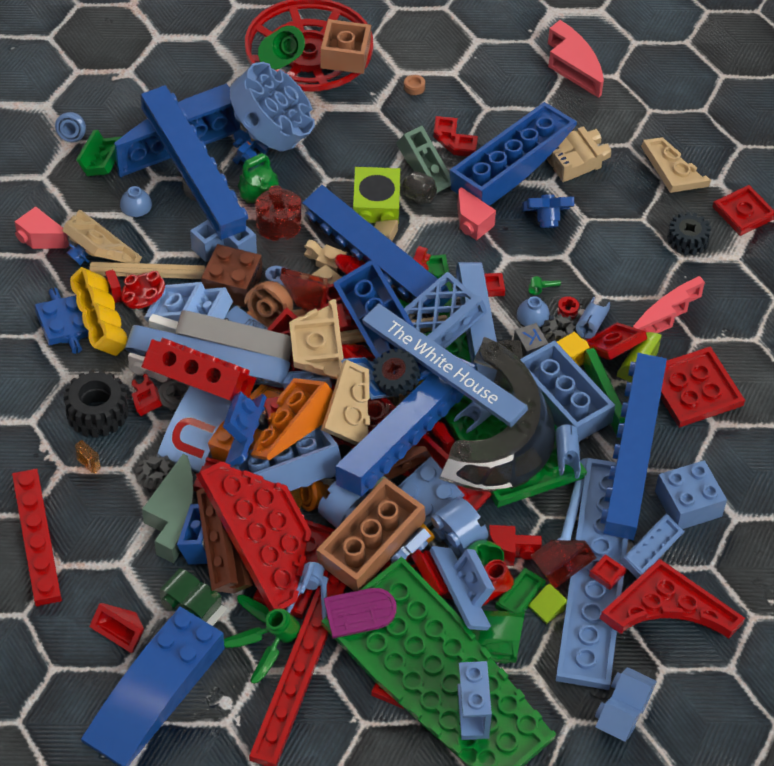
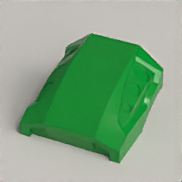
M483 610L491 627L487 631L470 629L476 636V640L482 647L488 650L494 662L502 664L516 663L525 612L514 613Z

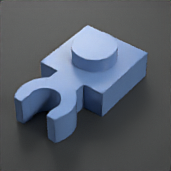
M419 527L408 541L391 557L390 561L394 563L400 557L406 559L410 553L416 552L417 549L423 550L428 544L426 540L431 535L425 528Z

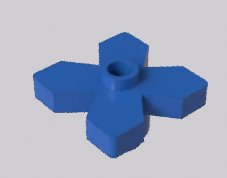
M553 194L541 195V198H528L527 201L523 202V212L537 211V220L540 222V228L558 227L560 210H569L570 207H574V197L555 198Z

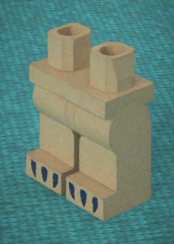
M583 126L578 128V131H571L547 158V161L554 167L553 169L561 181L565 182L594 169H600L602 161L611 157V148L608 144L598 146L597 144L601 143V135L598 130L595 129L587 132Z

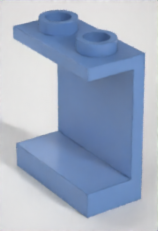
M487 661L459 663L460 684L457 685L461 740L489 739L492 712Z

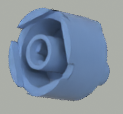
M335 481L328 488L330 494L327 499L322 497L320 500L318 513L337 528L369 495L371 490L369 489L361 497L337 486Z
M458 497L454 498L430 517L435 527L431 530L435 539L438 542L444 541L449 546L448 548L453 550L457 559L462 556L470 544L477 540H486L488 538L486 526L483 525L481 527L477 521L481 518L480 515L463 498L459 500Z

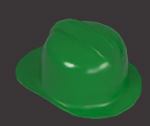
M287 25L267 36L258 48L260 62L268 63L272 69L277 70L296 60L305 48L303 33L295 26Z

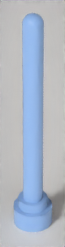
M583 458L580 462L586 469L587 458ZM584 479L575 481L562 534L557 540H571L582 497ZM553 544L551 552L553 557L563 561L571 559L572 555H561Z

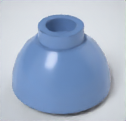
M66 112L57 118L55 130L64 141L77 142L83 138L86 124L79 114Z
M138 186L130 187L120 200L121 211L131 217L143 216L152 207L150 196Z
M536 296L523 301L517 310V319L524 326L537 323L539 327H542L544 321L550 318L548 306Z

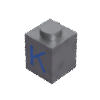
M537 323L515 329L513 346L521 359L549 344Z

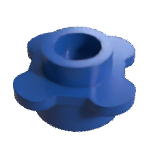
M71 243L68 244L71 249L67 254L79 265L84 261L90 262L86 258L88 253L79 244L76 247Z

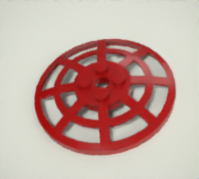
M332 0L282 1L262 11L247 29L245 52L250 65L260 62L258 55H252V42L257 32L267 37L288 25L295 26L303 33L305 39L303 53L289 64L292 68L287 72L296 82L319 83L298 84L303 91L315 92L336 88L352 81L361 74L352 72L339 80L328 82L327 80L344 72L336 70L325 76L322 72L321 46L328 20L301 19L298 9H321L332 12L328 18L331 20H338L341 15L351 22L367 24L359 13L339 2ZM284 12H290L292 21L281 25L273 32L262 26L271 18ZM303 26L322 27V30H304ZM371 32V45H370V49H369V53H368V58H367V62H366L365 69H366V67L368 66V64H369V62H370V60H371V58H372V54H373V35H372V32ZM300 71L313 72L315 78H303L296 75Z

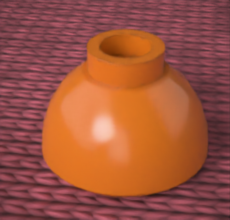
M319 480L313 482L308 487L297 488V497L302 508L306 511L318 509L322 497L327 499L330 494L328 491L329 485Z

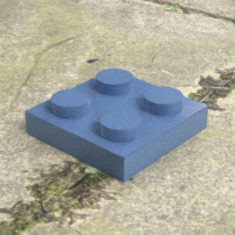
M432 457L427 459L398 486L425 506L424 524L427 528L432 525L430 517L454 498L458 497L459 500L465 495L452 480L441 477L443 469Z

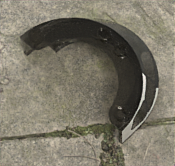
M483 337L473 362L496 369L493 382L526 404L528 411L512 427L507 426L494 437L476 441H456L450 449L448 459L439 479L472 490L494 492L497 489L508 487L513 489L521 486L544 468L554 448L555 424L550 407L525 364L503 345Z

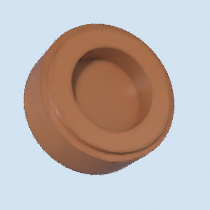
M420 75L407 76L404 79L405 92L410 95L422 94L425 91V79Z

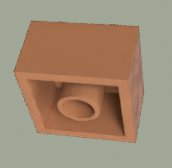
M328 19L321 46V68L364 74L371 45V25Z

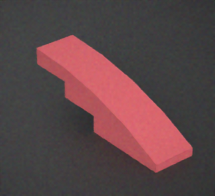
M698 276L663 296L642 315L633 328L646 332L660 333L673 327L675 317L687 312L689 302L701 298L705 284L704 280Z

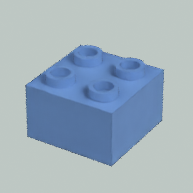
M705 460L658 475L655 492L666 513L681 529L723 516L727 499Z

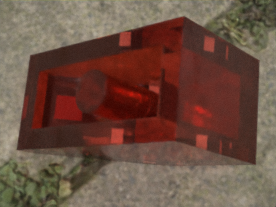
M281 268L280 279L297 306L306 312L315 308H322L328 286L327 278Z
M551 540L530 555L554 588L597 558L585 540Z

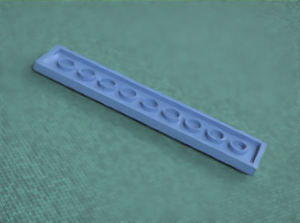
M587 458V474L584 478L576 540H585L594 555H573L556 681L609 690L617 631L599 618L602 611L622 594L624 575L609 590L591 578L589 572L605 554L624 566L620 560L627 554L628 539L603 534L605 524L600 523L603 508L608 509L609 502L604 500L607 486L612 487L613 484L612 480H608L611 465L616 466L617 462Z

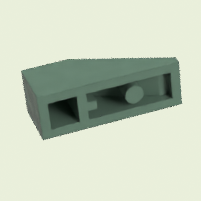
M423 126L405 133L396 142L411 168L419 176L425 177V180L428 178L431 181V184L428 186L435 194L451 187L450 174ZM430 177L435 180L436 188L432 186V179Z

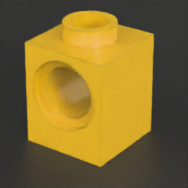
M573 332L557 341L578 366L583 365L585 351L590 349L585 339L580 338L576 332Z

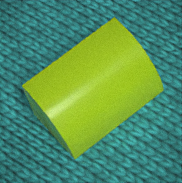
M646 332L648 339L631 348L618 370L617 377L632 382L633 377L628 376L631 361L636 362L638 353L656 356L662 335Z

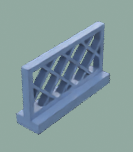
M446 272L404 308L407 315L417 314V322H412L414 327L418 331H420V328H432V332L427 337L443 348L448 347L487 313L483 299L477 294L474 295L449 272ZM448 281L453 284V291L441 292V287ZM457 297H467L470 299L464 305L456 306ZM440 298H452L451 306L439 307ZM427 299H435V307H423V302ZM451 312L450 317L445 321H438L439 313ZM434 313L433 321L421 322L422 314Z

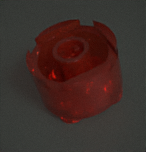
M274 185L257 198L255 203L256 225L263 237L279 241V238L286 237L287 240L298 234L302 223L301 198L290 190Z

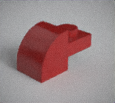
M489 526L488 541L501 547L504 552V562L506 565L514 566L515 558L526 560L540 558L541 536L516 535L515 526Z

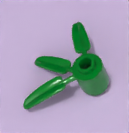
M238 595L237 600L241 606L254 617L266 623V628L256 627L225 638L224 647L234 648L256 643L262 640V634L268 632L276 637L272 646L266 648L251 677V683L255 684L265 677L279 655V650L276 649L279 641L283 643L294 641L299 634L300 624L284 609L269 611L268 607L245 595Z

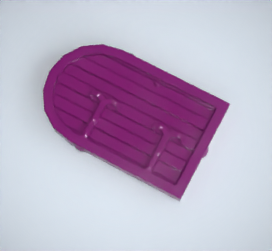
M369 588L324 598L332 638L383 628L394 620L397 613L394 597L388 591L381 588Z

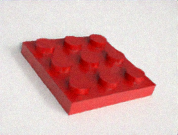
M711 346L667 360L660 398L679 428L744 406V397Z

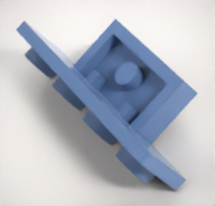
M432 546L429 551L465 625L469 629L487 631L491 625L481 607L495 588L476 551L466 549L459 560H457L451 548Z

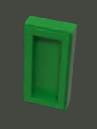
M524 567L514 580L512 588L504 592L497 601L495 608L506 612H525L529 604L545 587L546 580Z

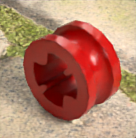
M567 296L561 298L558 302L557 314H561L562 317L566 318L571 316L572 320L575 319L579 309L578 300Z

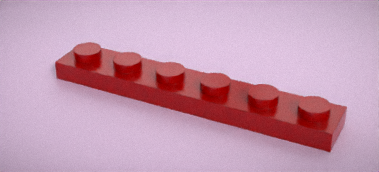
M38 469L12 473L35 606L60 602L62 599Z

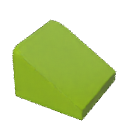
M549 583L528 607L545 624H548L566 610L567 600Z

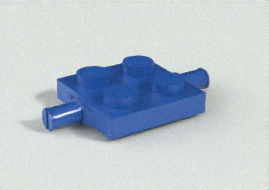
M51 288L48 292L51 301L35 304V312L48 345L69 343L72 353L76 354V350L77 353H80L82 347L79 344V340L88 337L89 330L83 324V312L77 306L76 295L61 298L58 289L54 288L53 291V288Z

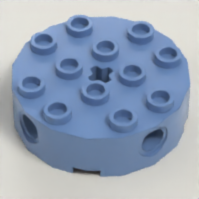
M253 63L230 86V100L235 111V118L244 125L252 139L259 140L272 149H276L279 152L293 149L315 127V119L310 114V111L313 110L310 101L301 87L281 69L277 72L268 63Z

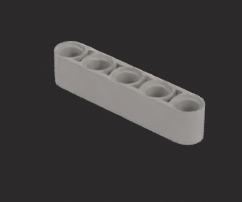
M186 310L181 311L175 334L270 355L282 358L288 362L292 353L291 336Z

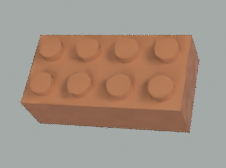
M384 478L316 550L318 563L353 591H359L373 579L391 557L425 522V506Z

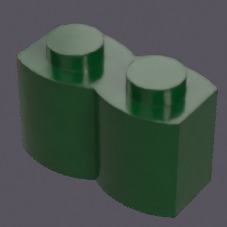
M181 568L160 589L161 604L167 610L176 611L181 606L205 622L221 606V595L217 591H212L209 585L200 582L191 573Z

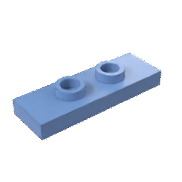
M666 513L620 562L638 579L670 548L684 531Z

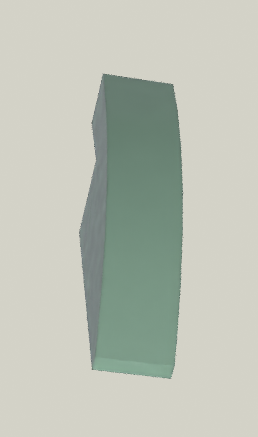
M182 454L142 508L144 524L161 531L155 540L156 555L172 563H175L181 553L177 543L190 504H194L193 476L188 456Z

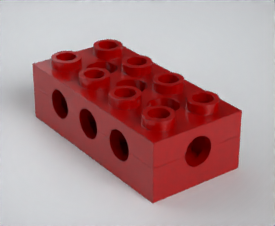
M163 337L160 342L154 339L151 340L141 366L229 401H232L233 397L239 392H242L249 398L256 381L255 377L249 375L250 370Z

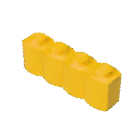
M81 267L71 276L70 285L72 291L76 294L77 306L83 312V324L89 330V341L94 348L117 356L125 349L128 339L125 331L121 328L120 315L115 311L114 299L108 293V282L104 276Z

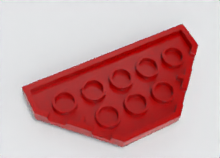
M222 461L196 474L269 611L285 609L295 603L299 593L296 589L299 578L302 577L306 560L304 555L307 543L310 542L311 530L288 487L278 482L267 481L262 476L249 471H240L232 468L230 464Z

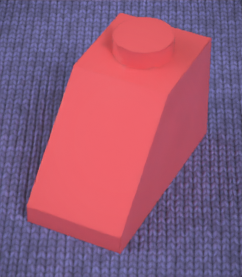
M461 187L458 190L457 203L459 229L477 241L495 226L496 210Z
M34 207L15 221L16 237L21 243H26L32 249H64L69 246L68 236L62 231L63 227L37 207Z

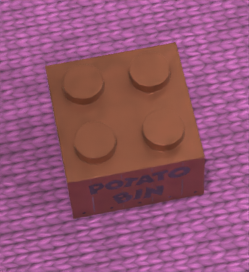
M217 244L201 277L204 288L226 287L233 300L232 304L247 308V304L244 303L246 294L258 284L262 276V255Z

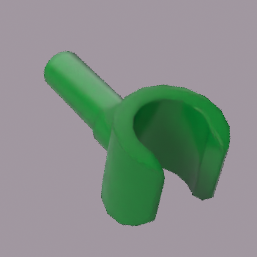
M535 276L531 279V284H529V293L538 295L542 292V288L560 286L561 281H542L540 277Z

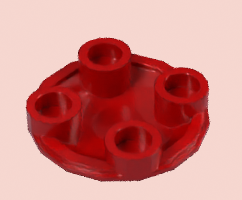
M151 271L137 276L134 274L128 275L124 279L125 285L121 291V301L126 307L132 309L150 306L163 295L165 281L158 271Z

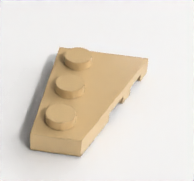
M663 137L643 140L641 145L643 151L670 193L709 187L711 179L707 176L702 177L696 172L697 167L692 163L687 164L680 157L681 153Z
M345 360L342 363L321 429L322 431L354 445H357L368 435V426L370 425V416L368 415V400L370 399L369 369L349 360Z

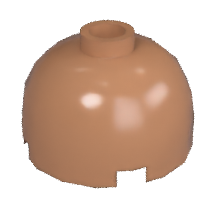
M265 281L257 284L247 292L244 300L249 309L247 314L267 328L286 307L291 311L293 310V298L285 286L274 281Z

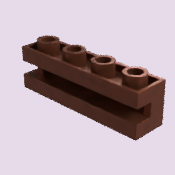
M203 488L197 490L212 591L234 594L253 586L252 578Z

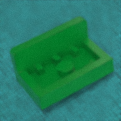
M99 130L92 131L77 157V162L87 176L109 174L116 162L114 143L121 137L103 138Z

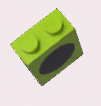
M355 167L353 210L369 223L398 220L399 224L400 168Z

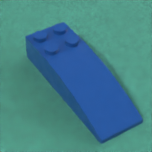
M227 83L178 102L179 108L185 110L189 124L194 125L198 139L204 141L205 145L233 135L237 130H240V122L234 116L235 111L230 100V87ZM148 119L131 129L114 143L119 177L171 158Z
M543 102L450 169L451 190L458 194V190L462 187L487 205H492L539 167L575 128L577 121Z
M372 259L333 282L377 359L378 357L382 358V353L385 351L388 354L390 349H394L395 352L398 350L397 347L363 324L362 319L377 304H381L414 327L376 260ZM416 361L420 369V379H417L418 382L433 374ZM398 366L391 369L387 379H399L405 373L406 367Z
M180 606L124 674L93 719L81 741L118 766H129L225 649L223 632Z

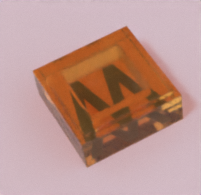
M83 440L75 444L77 460L91 473H96L100 470L99 454Z

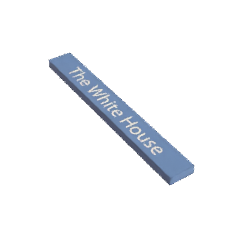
M377 304L362 319L365 326L398 349H402L403 352H409L415 361L508 426L512 427L528 411L526 404L381 304Z

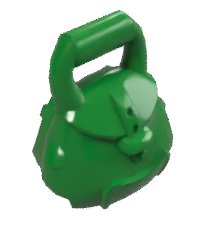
M260 153L245 160L242 168L243 174L240 176V181L237 185L240 197L247 203L257 204L274 196L278 189V177L270 167L269 157Z

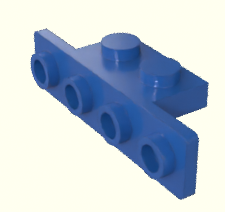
M242 392L233 397L223 424V428L234 437L225 462L230 464V467L242 464L248 457L247 452L254 441L253 435L259 426L260 415L265 409L264 404L267 397L264 394H261L254 400H251Z

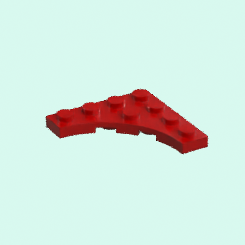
M661 559L656 561L606 607L599 618L620 634L643 621L672 618L704 625L727 638H730L743 625L745 617Z

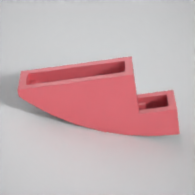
M559 20L549 28L548 44L554 47V49L550 51L548 67L599 98L602 95L604 78L596 54L580 34Z

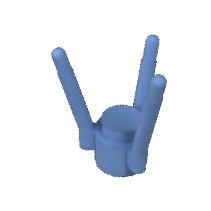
M308 562L304 566L302 577L299 578L296 590L299 591V596L300 593L305 592V589L315 590L318 586H321L322 618L324 619L327 617L324 598L327 597L328 577L323 576L325 569L321 564ZM295 603L288 606L286 611L290 613Z

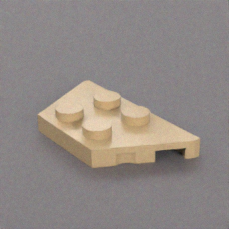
M79 210L76 216L73 215L65 223L62 230L70 236L69 239L72 242L80 244L91 256L124 263H140L142 259L138 253L82 210Z
M336 299L329 301V306L319 311L315 308L305 316L290 321L289 325L294 367L337 380L342 366L343 351Z

